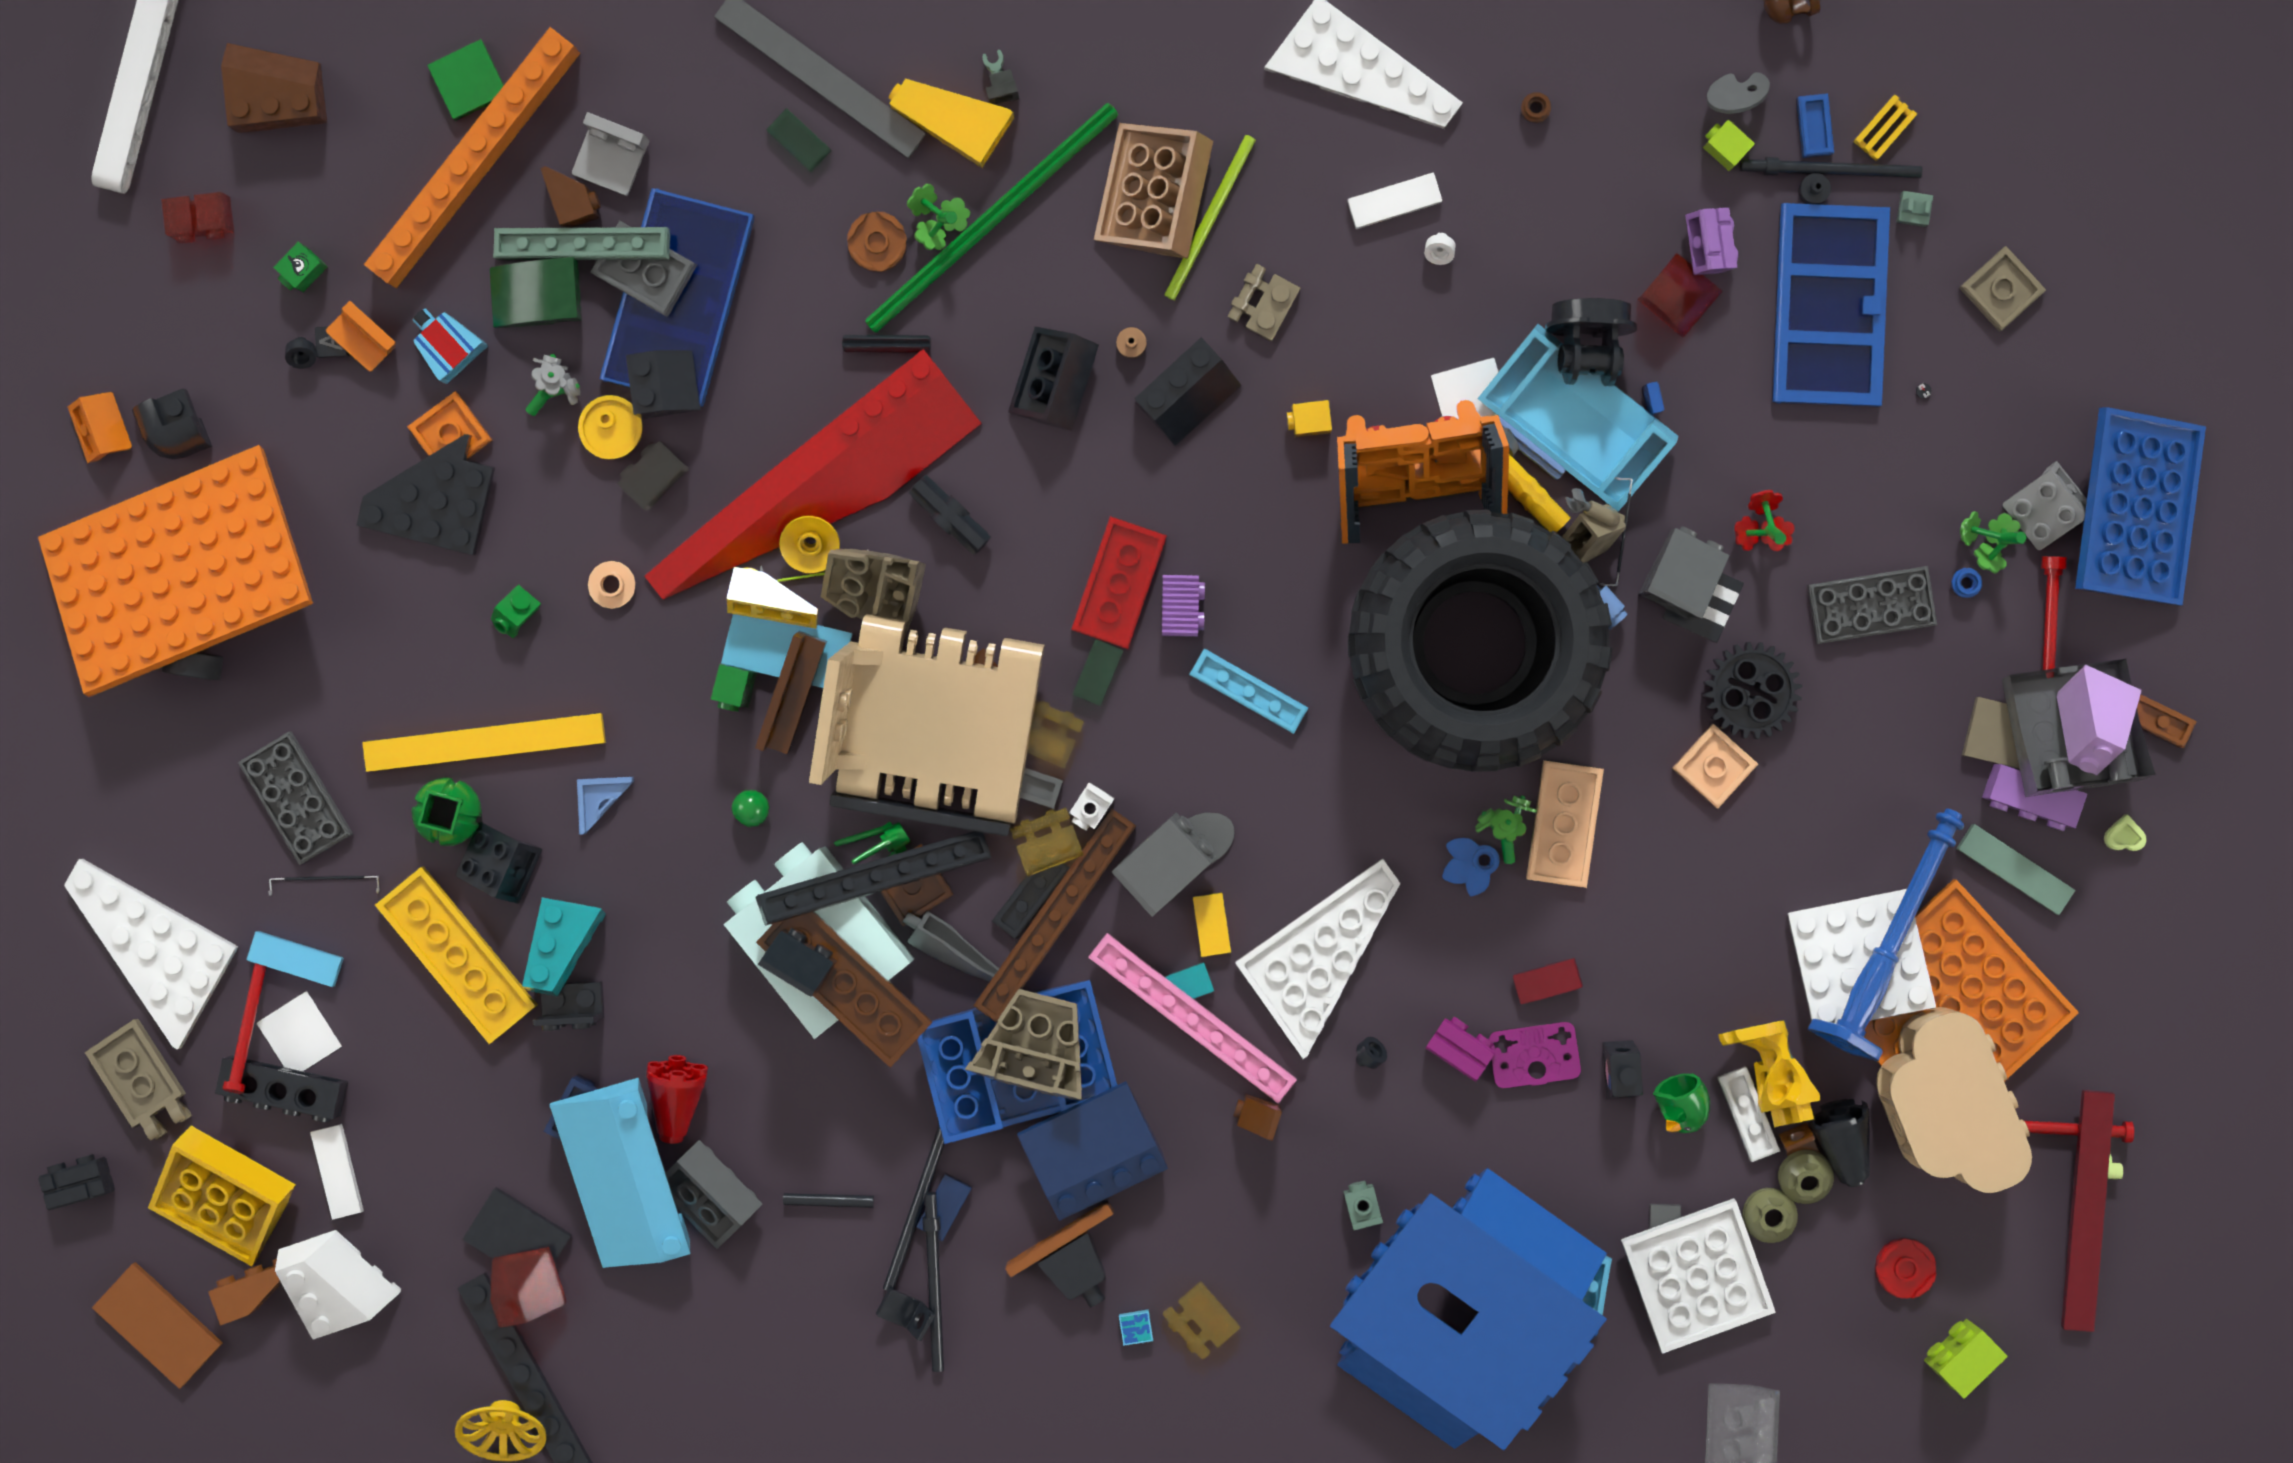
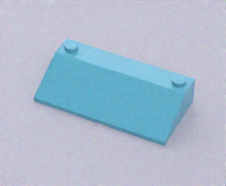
M1537 324L1477 399L1534 443L1611 507L1619 511L1627 502L1631 480H1617L1615 477L1631 478L1633 480L1632 496L1677 443L1679 436L1617 386H1604L1600 375H1591V373L1579 375L1574 385L1565 384L1562 373H1559L1557 367L1558 351L1563 343L1552 334L1547 333L1541 325Z
M639 1078L550 1103L555 1124L602 1267L661 1263L690 1254L689 1234L682 1213L678 1214L647 1117V1102Z

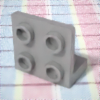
M587 112L583 124L588 128V131L573 167L572 174L627 196L633 185L649 140L640 132Z
M2056 461L2046 468L2042 476L2003 503V507L2013 520L2020 523L2021 530L2036 549L2042 550L2084 521L2087 498Z

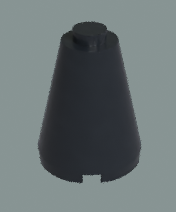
M1841 1099L1821 1105V1112L1814 1114L1813 1110L1814 1119L1808 1121L1839 1181L1847 1184L1849 1187H1857L1864 1184L1865 1180L1870 1176V1114L1868 1104L1862 1101V1105H1857L1854 1099Z

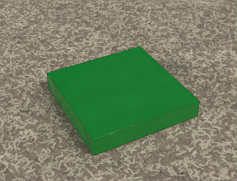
M481 39L427 65L455 121L488 106L504 86L493 60Z

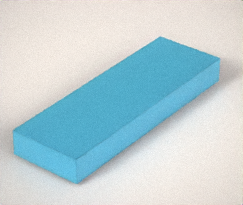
M261 931L255 932L247 957L248 961L330 987L336 985L344 959L343 957Z

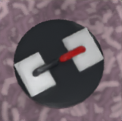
M1926 383L1918 385L1916 393L1920 398L1929 397L1932 391L1931 387Z

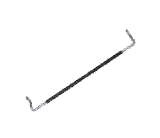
M1615 477L1617 480H1631L1624 520L1627 527L1633 480L1631 478ZM1626 528L1622 533L1616 584L1600 583L1599 585L1601 586L1618 585Z
M329 876V877H286V878H271V879H269L270 891H268V892H269V896H271V895H272L271 880H321V879H364V878H377V887H378V888H376V892L379 893V891H380V888H379V876Z

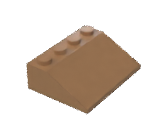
M1119 123L1094 240L1149 253L1188 259L1213 141L1198 131Z

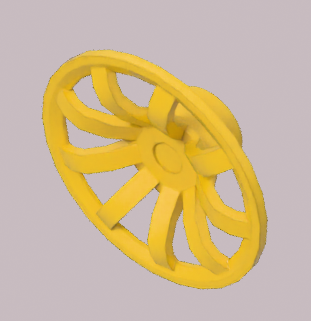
M507 1400L496 1401L490 1407L471 1410L462 1415L455 1426V1437L458 1443L470 1453L489 1460L519 1461L527 1459L539 1453L546 1443L547 1434L543 1425L535 1417L520 1411V1407L516 1403ZM479 1414L483 1421L474 1423L468 1419ZM519 1416L528 1420V1422L521 1424ZM463 1426L467 1429L478 1431L472 1434H464ZM536 1427L539 1435L533 1436L525 1431ZM487 1434L486 1439L479 1447H475L470 1443ZM498 1436L499 1454L488 1452L487 1450ZM508 1437H510L513 1445L520 1453L508 1454ZM520 1438H522L528 1443L536 1444L532 1448H527L522 1443Z

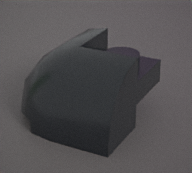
M183 388L157 399L150 398L132 409L143 440L149 449L160 457L173 460L185 458L213 447L202 419L197 417L187 389Z

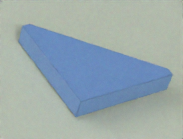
M634 777L577 779L579 835L587 834L634 782Z

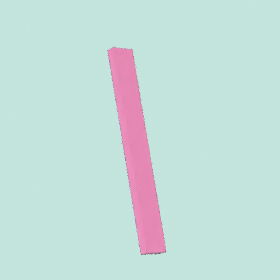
M1106 933L1089 955V959L1278 1104L1297 1081L1288 1071L1110 934Z

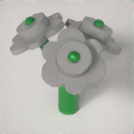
M544 354L543 360L533 358V361L542 365L541 368L533 369L531 373L532 379L536 381L535 387L540 390L526 407L527 413L532 416L539 412L549 398L566 394L571 405L578 403L577 396L580 395V385L575 378L570 377L569 373H565L564 370H567L568 367L560 365L562 359L556 358L555 354L550 356Z

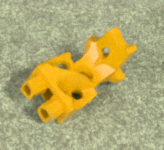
M1785 1020L1718 1034L1723 1046L1742 1043L1756 1049L1760 1053L1763 1062L1754 1063L1758 1104L1761 1113L1771 1111L1774 1127L1814 1119L1810 1103L1820 1101V1094L1810 1081L1805 1070L1791 1055Z

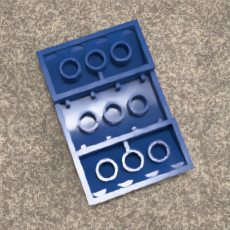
M1090 980L1035 992L1076 1003L1078 1006L1082 1100L1044 1094L1002 1083L965 1070L969 1062H972L982 1047L981 1044L985 1038H988L997 1024L978 1009L974 1008L932 1020V1024L917 1040L944 1144L1062 1112L1117 1086Z

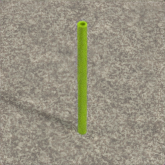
M1245 135L1191 241L1188 259H1182L1164 294L1165 297L1175 301L1256 141L1253 137Z

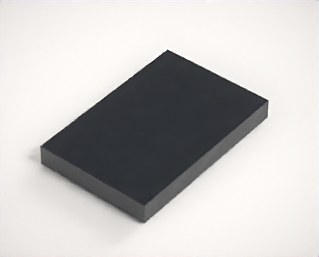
M496 1187L462 1240L539 1287L572 1234Z

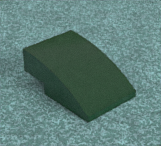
M574 257L527 261L490 268L493 328L552 325L555 322L582 321L578 261Z

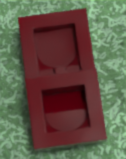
M1575 958L1547 964L1544 967L1513 975L1521 1004L1545 999L1583 987Z

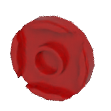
M1909 1238L1895 1239L1883 1246L1877 1255L1875 1263L1876 1277L1883 1289L1893 1296L1902 1299L1917 1298L1929 1291L1935 1282L1936 1261L1929 1248L1917 1240Z

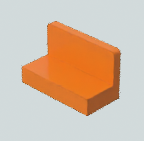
M351 301L341 309V314L326 329V333L369 372H372L393 351L396 342Z
M112 392L79 397L67 407L87 463L99 461L107 454L129 450L132 447Z

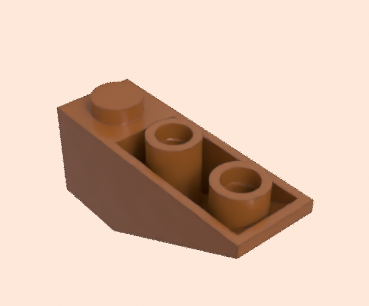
M277 1259L272 1260L273 1266L263 1269L262 1264L245 1270V1276L236 1280L234 1275H230L216 1281L217 1287L208 1291L220 1326L255 1312L278 1288L281 1281L275 1272Z

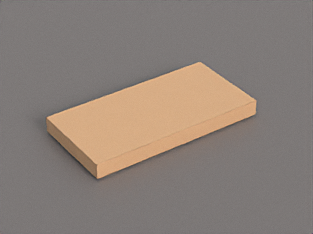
M1543 760L1536 806L1537 813H1535L1526 876L1527 880L1587 888L1604 769Z

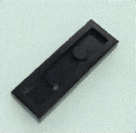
M1046 849L992 922L1016 939L1070 867Z

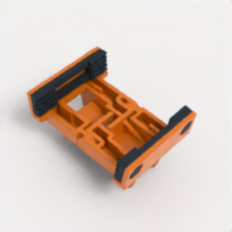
M1463 400L1457 404L1456 410L1459 419L1454 416H1443L1435 420V422L1427 423V427L1421 424H1413L1387 429L1381 425L1366 429L1363 417L1359 415L1349 417L1346 435L1337 437L1342 544L1360 543L1359 507L1404 502L1406 497L1419 500L1479 490L1478 494L1485 510L1507 514L1509 443L1499 416L1480 417L1473 402Z

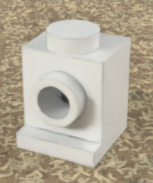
M1089 782L1070 811V814L1074 816L1072 822L1086 831L1089 826L1095 829L1114 798ZM1093 803L1096 806L1095 813L1087 814L1084 810L1085 805Z

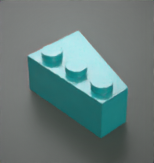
M542 898L522 987L527 991L558 996L575 968L576 962L583 950L590 943L593 933L606 916L602 908Z

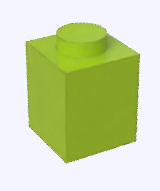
M1727 120L1723 126L1716 123L1705 135L1709 141L1703 148L1730 171L1755 143L1730 120Z

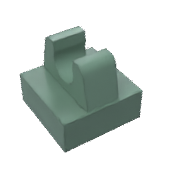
M1908 191L1901 192L1896 223L1927 227L1930 220L1933 195Z

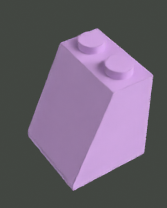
M2085 665L2057 694L2069 763L2079 767L2084 772L2098 775L2126 748L2142 690L2088 665Z

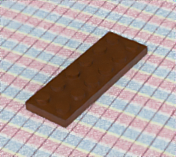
M815 911L772 924L756 941L765 952L781 930L786 929L790 931L791 927L806 935L805 941L816 947L817 944H821L833 952L831 957L837 960L819 991L813 996L890 1068L932 1024L933 1021Z

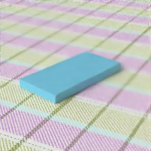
M733 614L721 664L779 677L793 635L801 631L827 641L812 684L813 686L823 688L828 659L851 641L853 633L817 625L815 629Z

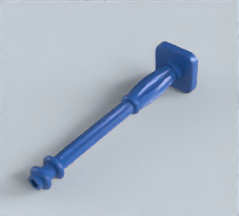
M1946 808L1944 813L1939 812L1936 814L1935 818L1939 824L1936 830H1929L1927 832V836L1931 840L1880 946L1873 949L1872 955L1859 974L1850 992L1841 1019H1838L1836 1024L1820 1019H1812L1808 1027L1809 1031L1842 1051L1874 1061H1879L1883 1053L1880 1047L1864 1038L1866 1034L1865 1028L1886 993L1895 965L1899 961L1896 955L1947 848H1953L1956 845V841L1952 837L1956 830L1964 828V823L1961 821L1962 815L1952 809Z

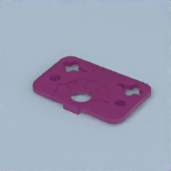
M1569 1022L1496 1031L1489 1036V1040L1493 1043L1498 1042L1501 1035H1504L1505 1040L1517 1041V1044L1507 1047L1506 1053H1501L1500 1048H1495L1494 1044L1491 1047L1496 1051L1491 1059L1494 1081L1500 1088L1547 1084V1082L1574 1079L1581 1073L1576 1032L1574 1026ZM1560 1027H1564V1031L1571 1034V1038H1567L1564 1045H1561L1559 1040L1548 1039V1036L1557 1034ZM1569 1055V1060H1565L1564 1056ZM1539 1061L1544 1064L1546 1071L1542 1078L1534 1079L1529 1075L1528 1068L1532 1062ZM1503 1063L1507 1065L1506 1069L1501 1068Z

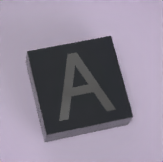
M329 326L315 327L317 358L349 357V353L326 333V329Z

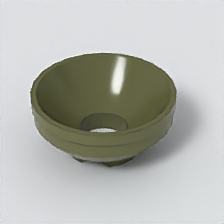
M1800 1150L1790 1154L1782 1162L1778 1171V1182L1782 1191L1792 1201L1801 1204H1812L1820 1201L1830 1192L1834 1182V1173L1828 1159L1821 1153L1813 1150ZM1807 1176H1814L1818 1179L1817 1186L1812 1190L1801 1188V1182Z
M1762 1188L1753 1192L1745 1201L1742 1209V1219L1746 1230L1751 1236L1762 1242L1776 1243L1792 1234L1798 1221V1213L1794 1201L1788 1198L1782 1190ZM1772 1209L1779 1210L1782 1215L1780 1224L1774 1227L1768 1226L1765 1222L1766 1213Z

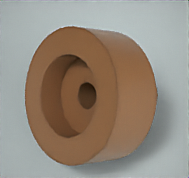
M1134 327L1122 330L1116 341L1119 353L1129 359L1140 357L1147 345L1144 333Z

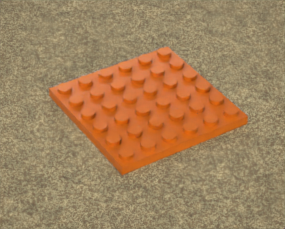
M1953 879L1916 913V924L1936 1007L1949 1008L1967 1014L1978 1021L1985 1035L1989 1034L1996 1048L1993 1055L1996 1062L2002 1064L2007 1079L2079 1013L1957 879ZM1926 1010L1872 1020L1865 1028L1866 1034L1864 1038L1883 1050L1879 1061H1877L1880 1066L1890 1057L1901 1053L1899 1049V1035L1907 1020Z

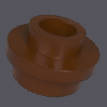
M1539 92L1528 94L1521 103L1523 117L1532 123L1544 121L1551 112L1550 100L1546 95ZM1536 103L1540 105L1541 111L1533 113L1530 106Z

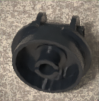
M1579 298L1563 300L1552 304L1551 321L1546 323L1545 331L1552 335L1564 336V344L1560 345L1557 358L1558 371L1562 373L1564 383L1574 385L1579 375L1591 373V375H1600L1604 386L1612 387L1615 384L1617 376L1621 375L1624 366V351L1622 347H1619L1618 337L1637 331V324L1631 321L1630 303L1606 298ZM1580 334H1593V338H1602V345H1582Z

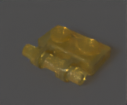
M1043 700L1041 702L1036 701L1034 708L1035 716L1032 720L1027 753L1065 768L1076 743V740L1067 737L1066 733L1069 728L1080 732L1084 721L1075 718L1074 714L1069 711L1063 713L1049 707L1050 703ZM1044 717L1060 724L1057 732L1041 726Z
M1067 808L1058 811L1054 809L1049 810L1045 816L1032 821L1028 818L1021 821V825L1010 829L1014 840L1026 836L1027 842L1016 847L1027 876L1084 855L1073 825L1061 828L1060 822L1070 819ZM1051 826L1052 833L1036 838L1034 832Z
M1202 1281L1198 1282L1178 1300V1303L1185 1309L1181 1314L1178 1315L1172 1307H1169L1162 1314L1168 1320V1326L1173 1332L1177 1331L1187 1342L1186 1347L1190 1352H1195L1201 1360L1210 1354L1209 1349L1204 1345L1205 1342L1210 1339L1218 1348L1240 1329V1325ZM1193 1319L1203 1331L1196 1335L1186 1323Z

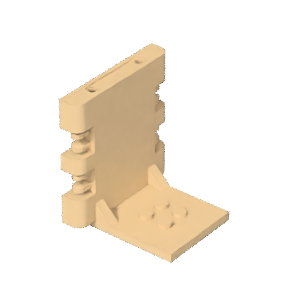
M866 614L861 625L859 643L850 641L827 661L809 783L822 785L836 769H839L836 786L837 793L878 799L882 775L886 773L885 795L891 796L892 792H894L895 775L905 777L902 794L903 798L910 799L915 778L918 780L914 806L937 810L939 807L942 783L946 784L944 805L951 806L953 802L954 786L965 787L961 802L964 809H969L973 789H978L974 817L1015 824L1045 645L1004 638L998 667L993 666L996 644L991 643L986 648L985 665L974 663L978 645L977 641L970 640L966 661H962L967 631L944 628L941 633L937 656H933L936 634L929 633L926 639L925 654L915 653L918 642V632L916 630H910L907 650H902L907 621Z

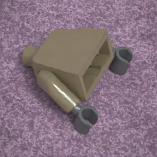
M1575 488L1571 490L1573 498L1565 497L1567 506L1572 513H1579L1583 510L1584 512L1579 514L1562 538L1571 544L1570 549L1585 563L1606 552L1626 528L1624 523L1625 516L1618 513L1617 510L1608 504L1601 505L1592 500L1586 502L1583 491Z

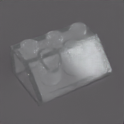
M1709 1384L1705 1463H1777L1780 1391L1755 1385Z

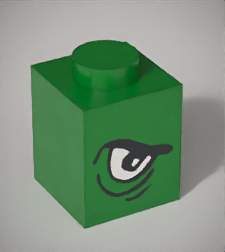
M298 241L273 268L281 274L277 279L290 291L295 288L304 293L328 266L306 245Z

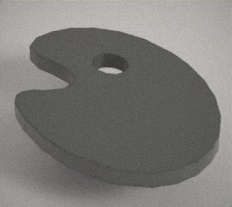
M1757 72L1753 73L1744 83L1738 82L1734 74L1724 75L1710 86L1706 97L1707 104L1714 111L1725 114L1750 110L1762 103L1767 97L1770 82L1765 75ZM1752 88H1753V89H1756V90L1753 91V92L1748 91L1749 89H1752Z
M1205 812L1188 818L1197 836L1200 839H1206L1212 845L1213 853L1216 855L1212 863L1226 853L1232 844L1235 834L1234 826L1228 817L1220 813Z

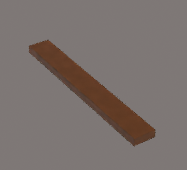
M1110 810L973 1005L976 1009L998 1023L999 1017L1017 990L1023 989L1136 827L1135 824L1115 810Z

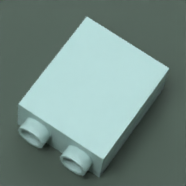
M801 842L774 864L783 877L769 889L764 891L759 883L754 880L727 901L736 915L723 925L815 1039L837 1022L838 1019L814 996L806 995L759 966L758 963L765 954V951L756 943L772 925H764L755 898L758 894L844 870L826 846L819 848L812 854L805 844ZM865 896L815 911L888 980L915 959Z

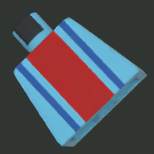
M423 309L413 318V322L422 330L413 341L437 379L445 384H448L488 347L483 340L445 312L435 319L427 309Z

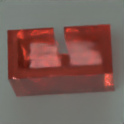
M222 192L194 195L195 200L191 201L190 196L161 199L165 234L175 239L177 243L195 242V237L206 236V239L209 240L223 239L226 233H234L231 200L228 195Z

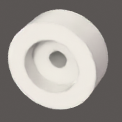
M1438 233L1427 239L1424 254L1426 259L1433 264H1448L1454 258L1456 245L1454 240L1445 233Z

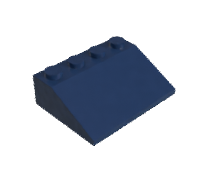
M1127 1081L1017 1133L1043 1191L1059 1221L1168 1169L1163 1152Z

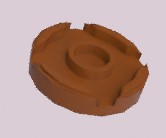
M876 211L861 215L852 223L847 234V246L852 259L860 267L870 272H884L894 268L903 259L907 250V236L902 224L894 216L885 212Z

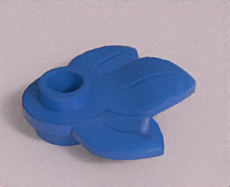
M1457 838L1449 841L1446 844V848L1454 858L1446 865L1442 878L1455 884L1466 883V889L1470 896L1484 892L1489 886L1490 874L1496 871L1499 866L1500 858L1498 852L1488 845L1478 846L1470 838ZM1483 854H1487L1490 859L1489 863L1485 866L1479 863V857Z

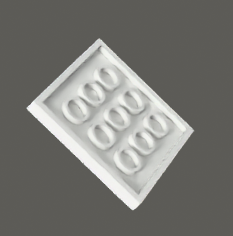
M1907 889L1787 914L1811 1020L1820 1019L1836 1024L1837 1020L1841 1019L1850 992L1859 974L1872 955L1873 949L1880 946ZM1915 917L1896 955L1899 961L1895 965L1886 993L1870 1021L1936 1008Z
M1734 1198L1621 1239L1662 1354L1776 1313L1738 1204Z

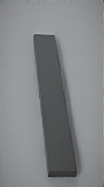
M726 0L715 14L716 20L907 159L912 156L926 137V133L743 0Z

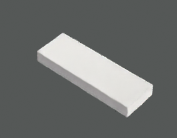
M1433 172L1349 198L1347 203L1355 228L1359 229L1442 203V197Z
M1744 1066L1717 1077L1750 1161L1754 1162L1780 1152L1766 1114L1760 1111L1758 1094L1747 1067Z
M339 1124L310 1132L332 1220L363 1212L364 1209L343 1125Z

